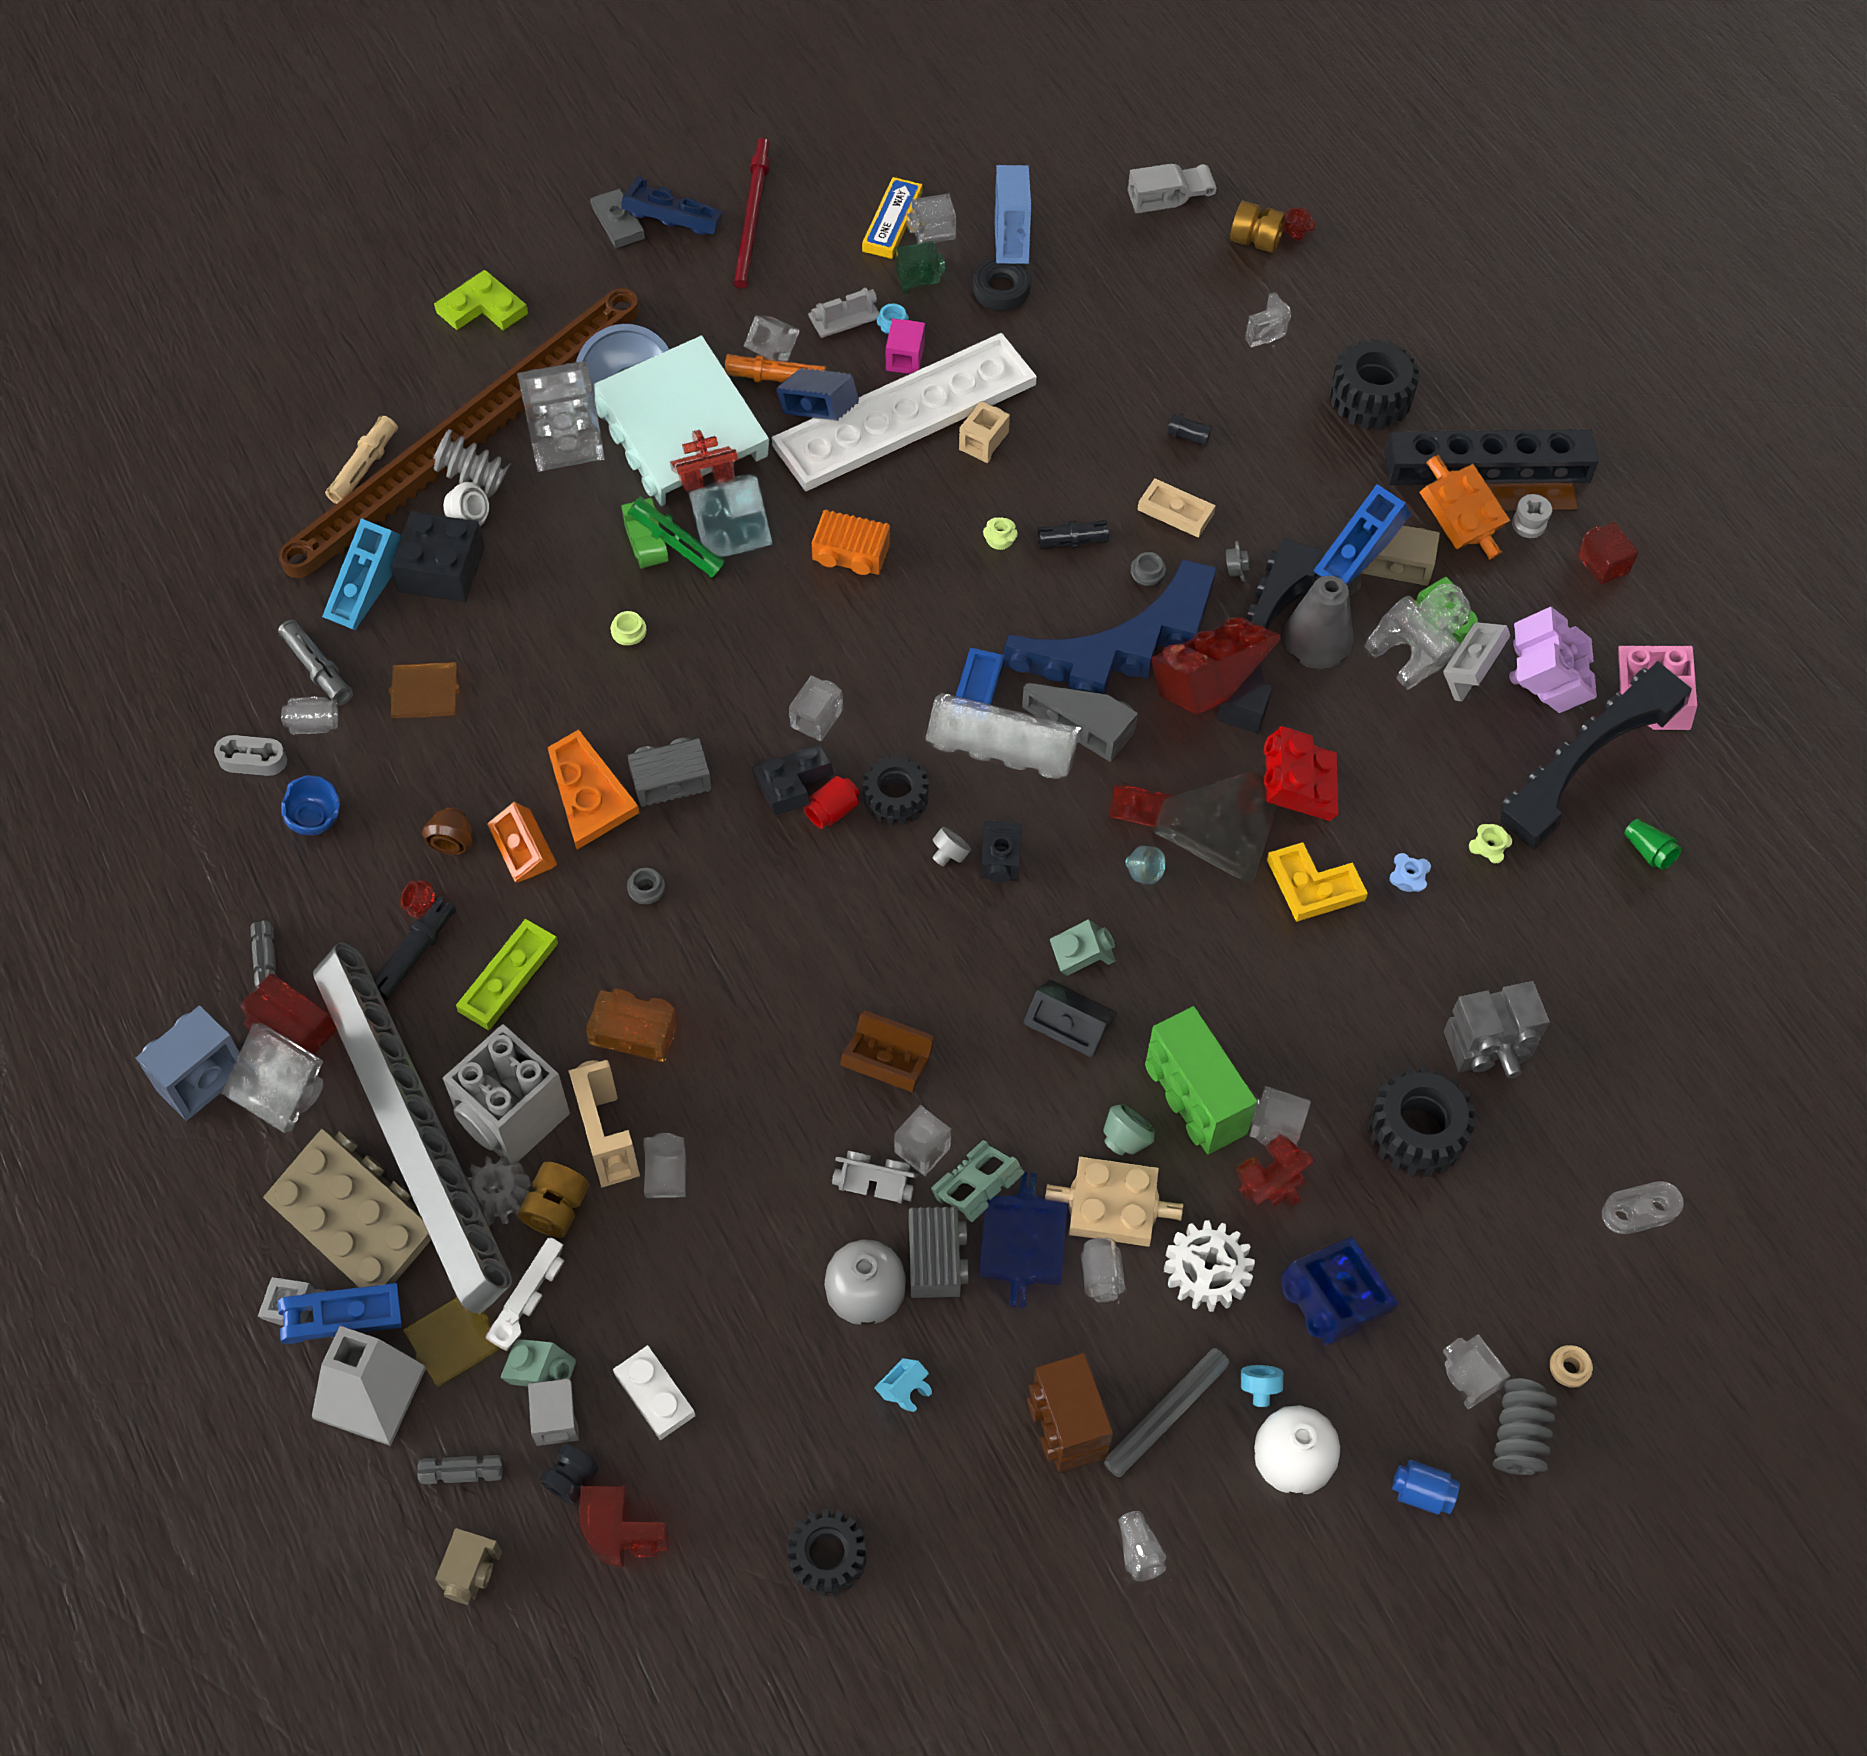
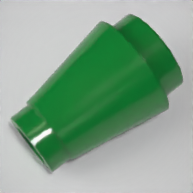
M1639 818L1632 821L1624 832V835L1652 868L1658 867L1661 870H1665L1681 854L1682 848L1677 844L1678 841L1675 837L1643 822Z

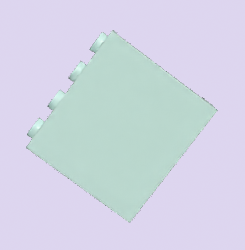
M702 335L594 384L595 398L592 399V403L596 413L600 418H606L610 424L609 431L616 444L622 443L626 450L625 456L630 467L633 470H639L643 477L642 484L650 497L655 496L661 506L666 504L667 492L749 454L753 456L756 462L768 456V436Z

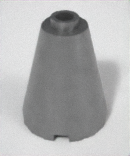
M1324 576L1317 579L1285 624L1282 640L1286 652L1290 656L1293 654L1300 659V664L1316 669L1331 668L1340 664V661L1348 656L1352 650L1354 635L1349 589L1346 583L1338 577Z

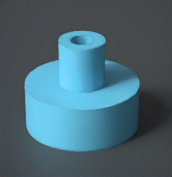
M1267 1365L1246 1366L1241 1369V1389L1253 1393V1405L1259 1407L1269 1406L1270 1394H1276L1283 1390V1371Z

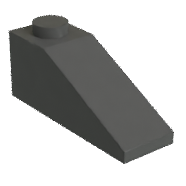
M1027 683L1023 689V709L1109 762L1115 758L1135 734L1138 713L1127 703L1117 701L1109 695Z

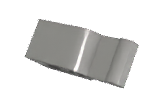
M1165 164L1130 170L1128 193L1135 213L1181 206L1189 197L1216 194V185L1208 165L1202 164L1197 168L1182 170L1177 164Z

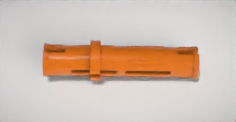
M727 354L725 360V372L728 376L754 379V382L759 383L762 380L784 382L801 367L804 370L808 368L809 370L813 369L815 371L818 369L819 371L824 370L826 372V366L764 359V356L761 355L753 358Z

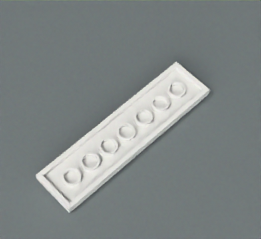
M1000 333L859 397L858 404H855L854 408L847 411V414H843V418H839V421L813 418L772 437V446L806 492L968 417L980 401L992 406L1035 386L1037 376L1004 335Z

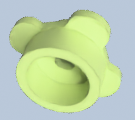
M1480 825L1477 829L1478 835L1476 839L1469 843V850L1473 854H1481L1489 858L1492 863L1502 862L1505 848L1510 847L1512 844L1511 836L1498 825ZM1487 842H1491L1494 845L1490 846L1487 844Z

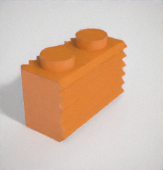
M826 509L822 513L812 540V560H816L826 567L838 565L851 568L855 573L861 575L869 573L880 575L886 553H888V548L890 547V525L888 523L875 522L874 520L869 521L867 518L863 520L861 517L856 518L854 515H843L840 512H829Z

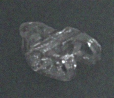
M1453 584L1438 586L1420 604L1411 596H1406L1398 601L1382 617L1379 625L1370 635L1364 647L1376 658L1383 655L1394 645L1401 643L1410 645L1412 650L1411 658L1400 670L1396 678L1408 690L1428 676L1438 672L1453 657L1460 643L1452 634L1470 617V603L1460 588ZM1448 602L1453 605L1455 604V607L1451 610L1444 606Z

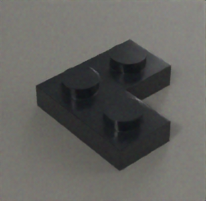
M821 745L805 747L796 753L781 758H771L762 764L752 767L754 779L775 816L809 805L808 792L803 784L834 775L831 761Z

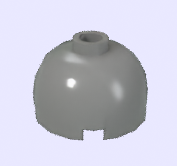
M862 1239L847 1243L835 1252L826 1269L824 1286L828 1303L839 1317L852 1324L862 1325L861 1322L869 1323L873 1321L876 1324L885 1321L897 1312L905 1297L906 1275L900 1258L890 1247L879 1241Z

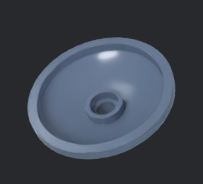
M634 324L613 325L594 334L582 347L575 364V383L584 404L598 416L592 403V399L595 398L594 384L668 351L669 348L665 342L651 330Z

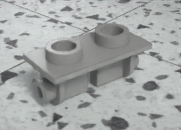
M863 288L859 292L847 295L844 302L838 298L823 304L818 303L816 308L812 309L811 313H808V316L820 337L823 338L877 320L880 313L874 305V302H877L874 290Z
M848 1151L846 1158L836 1157L835 1161L844 1162L842 1170L835 1169L832 1184L838 1185L839 1190L867 1195L871 1180L877 1182L874 1197L896 1201L901 1204L903 1200L911 1201L914 1186L907 1184L908 1177L917 1178L918 1174L909 1172L910 1164L887 1159L885 1166L870 1163L871 1155Z

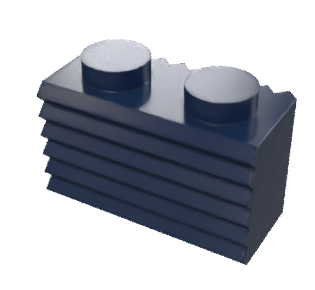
M801 367L777 388L781 407L786 415L839 421V418H843V414H847V411H850L859 402L853 376L850 373L846 374L843 372L841 374L839 371L837 373L834 371L830 373L828 370L826 372L824 370L819 371L818 369L815 371L813 369L809 370L808 368L804 370Z

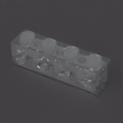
M940 693L934 699L925 741L935 743L934 747L942 751L955 752L956 749L970 752L969 756L977 760L990 761L991 758L1005 761L1004 765L1012 769L1025 770L1027 766L1040 770L1039 774L1044 777L1060 779L1061 775L1067 777L1072 769L1081 728Z

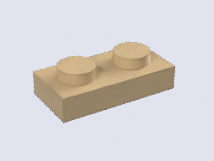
M1154 478L1139 501L1138 511L1199 538L1214 515L1215 505Z

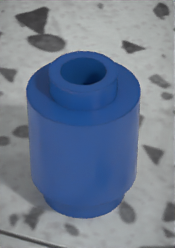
M1410 1459L1406 1467L1398 1466L1392 1490L1398 1492V1501L1437 1515L1441 1511L1451 1514L1457 1500L1460 1481L1452 1479L1451 1474Z

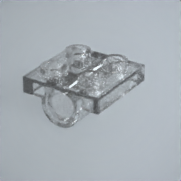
M263 1023L253 1024L222 1094L280 1131H291L299 1114L307 1111L316 1102L322 1091L323 1080L317 1075L323 1061Z

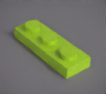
M525 919L456 1004L457 1011L485 1029L490 1030L558 945L557 937Z

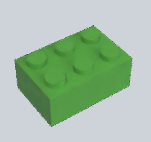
M1193 1006L1154 1025L1148 1045L1145 1066L1150 1077L1155 1082L1160 1081L1166 1090L1165 1096L1170 1108L1175 1113L1180 1112L1186 1121V1129L1193 1143L1201 1145L1206 1154L1209 1155L1248 1135L1258 1102L1196 1008Z

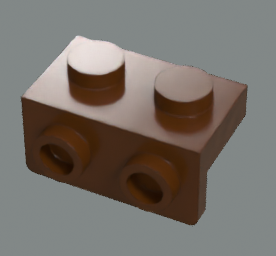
M864 1010L859 1016L854 1036L842 1053L840 1065L913 1093L928 1067L935 1038L931 1034Z

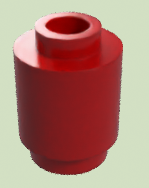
M835 776L809 796L810 804L803 806L809 820L819 829L824 828L826 825L832 826L858 806L857 796H859V791L850 779H842L839 776Z

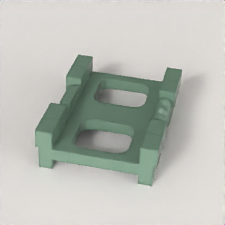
M982 1140L967 1154L969 1160H963V1165L959 1164L957 1166L958 1170L954 1169L952 1171L953 1175L948 1172L931 1187L938 1202H947L951 1206L957 1207L958 1210L965 1214L967 1220L971 1222L989 1207L986 1200H991L1001 1191V1186L1008 1189L1024 1174L1016 1158H1010L994 1149L985 1140ZM992 1157H996L1004 1162L993 1174L986 1175L979 1171ZM962 1183H967L976 1188L963 1201H957L950 1197L959 1189L958 1186Z

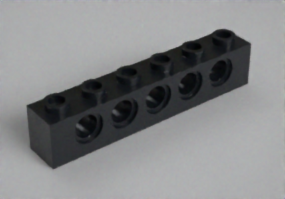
M1577 429L1390 432L1384 453L1389 485H1429L1434 483L1437 478L1426 462L1437 455H1440L1441 460L1449 471H1459L1474 464L1486 484L1591 483L1599 462L1593 430Z

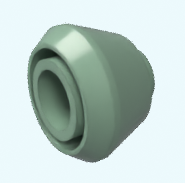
M1124 1104L1110 1108L1103 1132L1107 1136L1104 1142L1111 1150L1121 1156L1125 1152L1134 1155L1154 1142V1128L1139 1113Z

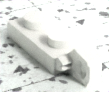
M553 1238L546 1240L486 1335L488 1341L508 1351L521 1336L519 1319L523 1313L527 1316L532 1314L542 1298V1294L537 1292L545 1278L552 1282L565 1261L559 1257L563 1244Z

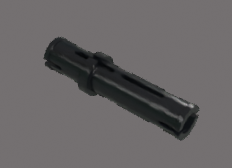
M437 896L422 918L411 924V932L374 978L379 992L382 993V999L389 1000L390 995L427 947L437 942L439 938L437 934L457 911L451 902L447 901L444 905L445 898Z

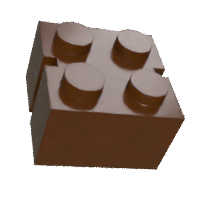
M1085 1353L1036 1367L1034 1382L1029 1384L1031 1396L1027 1397V1401L1034 1422L1041 1420L1045 1436L1041 1437V1443L1047 1461H1055L1060 1473L1105 1459L1108 1455L1113 1431Z

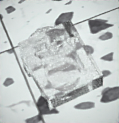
M660 1133L654 1137L644 1138L645 1198L686 1197L687 1151L684 1138L677 1137L671 1133Z

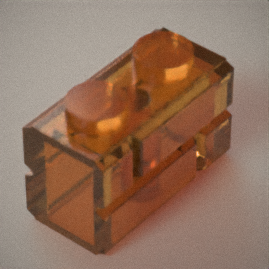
M614 989L612 993L601 990L595 1002L594 1011H592L587 1024L586 1032L589 1044L665 1062L678 1025L676 1008H673L669 1002L659 998H651L649 1001L636 999L633 994L622 989Z

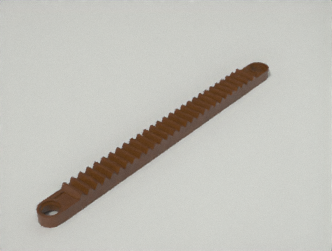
M619 288L609 292L285 543L279 552V560L284 572L293 578H302L312 574L336 554L343 555L344 548L346 546L350 547L361 519L376 524L378 521L381 523L385 522L388 513L394 515L396 507L398 505L404 507L408 497L414 499L417 490L421 489L424 491L429 481L434 483L439 473L442 475L446 474L448 466H445L439 472L434 470L435 459L433 457L448 429L452 430V442L460 436L464 437L463 448L465 449L473 442L484 444L487 435L491 434L494 436L499 426L504 428L509 418L513 421L518 411L523 413L528 403L531 405L535 404L538 395L541 398L544 397L546 389H554L557 380L563 382L566 373L572 375L579 352L594 334L609 326L633 322L639 314L637 295L632 290L626 288ZM620 302L630 304V307L624 310L614 308ZM296 554L307 555V559L302 563L292 564L289 562L290 558Z

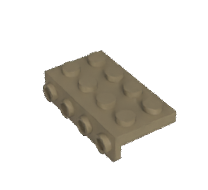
M321 1129L263 1198L359 1288L393 1284L431 1241L418 1208L409 1201L412 1195L398 1181L394 1180L392 1183L387 1181L382 1176L385 1169L376 1160L368 1155L363 1159L354 1150L358 1144L344 1132L339 1130L335 1135Z

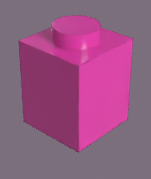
M892 318L886 344V371L912 374L920 369L925 346V323Z

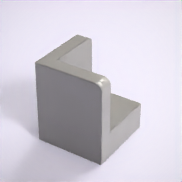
M569 1379L528 1384L531 1435L536 1446L578 1441V1423L574 1415L571 1381Z

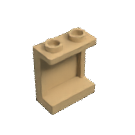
M587 1061L580 1064L576 1069L569 1070L601 1188L639 1177L640 1173L629 1130L604 1137L596 1109L598 1105L618 1099L609 1061Z

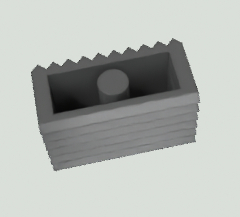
M685 737L678 738L672 741L670 745L657 748L643 746L637 749L635 753L627 755L631 776L641 807L651 806L653 803L659 804L661 801L666 802L668 799H680L682 796L687 797L690 794H701L704 791L709 792L711 790L710 774L699 738L691 740Z
M912 1207L909 1209L911 1298L960 1297L961 1284H968V1259H960L959 1245H967L966 1220L958 1221L957 1207H920L918 1209Z

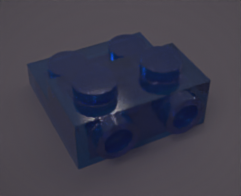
M1353 1237L1293 1261L1279 1277L1282 1280V1292L1285 1298L1291 1303L1298 1304L1306 1316L1305 1326L1308 1332L1313 1337H1320L1325 1346L1356 1333L1362 1325L1392 1312L1399 1305Z

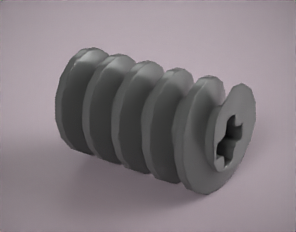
M1523 1378L1508 1380L1504 1384L1507 1394L1502 1398L1504 1410H1502L1499 1417L1502 1426L1497 1430V1437L1500 1442L1496 1444L1494 1450L1498 1458L1492 1464L1494 1468L1514 1475H1532L1535 1472H1546L1549 1468L1548 1463L1538 1459L1537 1456H1547L1551 1453V1448L1541 1443L1540 1440L1551 1439L1553 1432L1549 1428L1542 1426V1424L1553 1423L1556 1417L1553 1413L1544 1410V1408L1556 1407L1558 1400L1552 1395L1546 1394L1545 1387L1540 1383Z

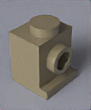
M455 1528L435 1578L440 1587L445 1590L444 1596L462 1604H468L470 1598L475 1600L479 1588L485 1589L493 1571V1563L490 1562L491 1558L500 1560L502 1550L495 1540Z

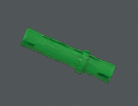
M639 496L627 512L628 515H631L652 532L651 536L656 540L661 538L683 557L707 573L709 577L712 578L723 565L725 560L719 558L696 538L672 521L673 517L670 514L664 515L646 502L643 497ZM649 516H652L654 519H656L658 522L664 525L667 529L673 532V535L671 536L669 533H667L665 530H663L661 527L655 524L652 520L649 519ZM679 539H682L684 542H686L688 545L694 548L697 552H699L703 557L700 558L699 556H697L695 553H693L691 550L685 547L682 543H680Z

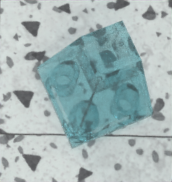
M749 473L717 481L689 492L700 542L719 558L772 545L758 480L753 474Z

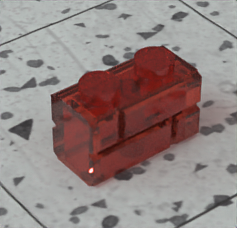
M269 974L258 985L257 990L253 991L241 1003L240 1009L246 1018L243 1022L245 1027L258 1038H262L264 1035L274 1041L272 1043L273 1047L287 1059L294 1055L302 1062H308L319 1050V1047L324 1045L336 1030L328 1013L274 974Z

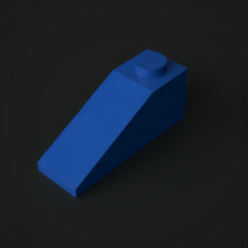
M1377 484L1313 570L1314 573L1320 577H1338L1348 586L1392 541L1409 518L1411 513L1406 503Z

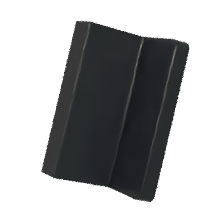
M1049 980L1036 990L1023 1024L1092 1058L1099 1048L1107 1027L1115 1020L1117 1012L1055 981Z

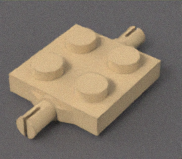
M1079 1157L1077 1176L1071 1184V1188L1047 1184L1045 1201L1069 1204L1068 1208L1071 1215L1069 1235L1148 1247L1150 1246L1152 1227L1157 1217L1181 1221L1183 1203L1159 1201L1157 1191L1159 1168Z

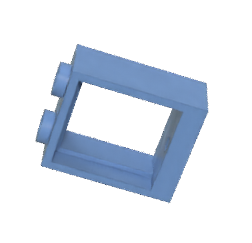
M996 165V263L1029 264L1031 222L1029 165Z

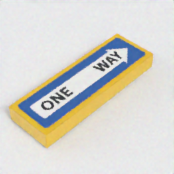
M892 177L862 242L863 252L893 259L921 197L922 184Z

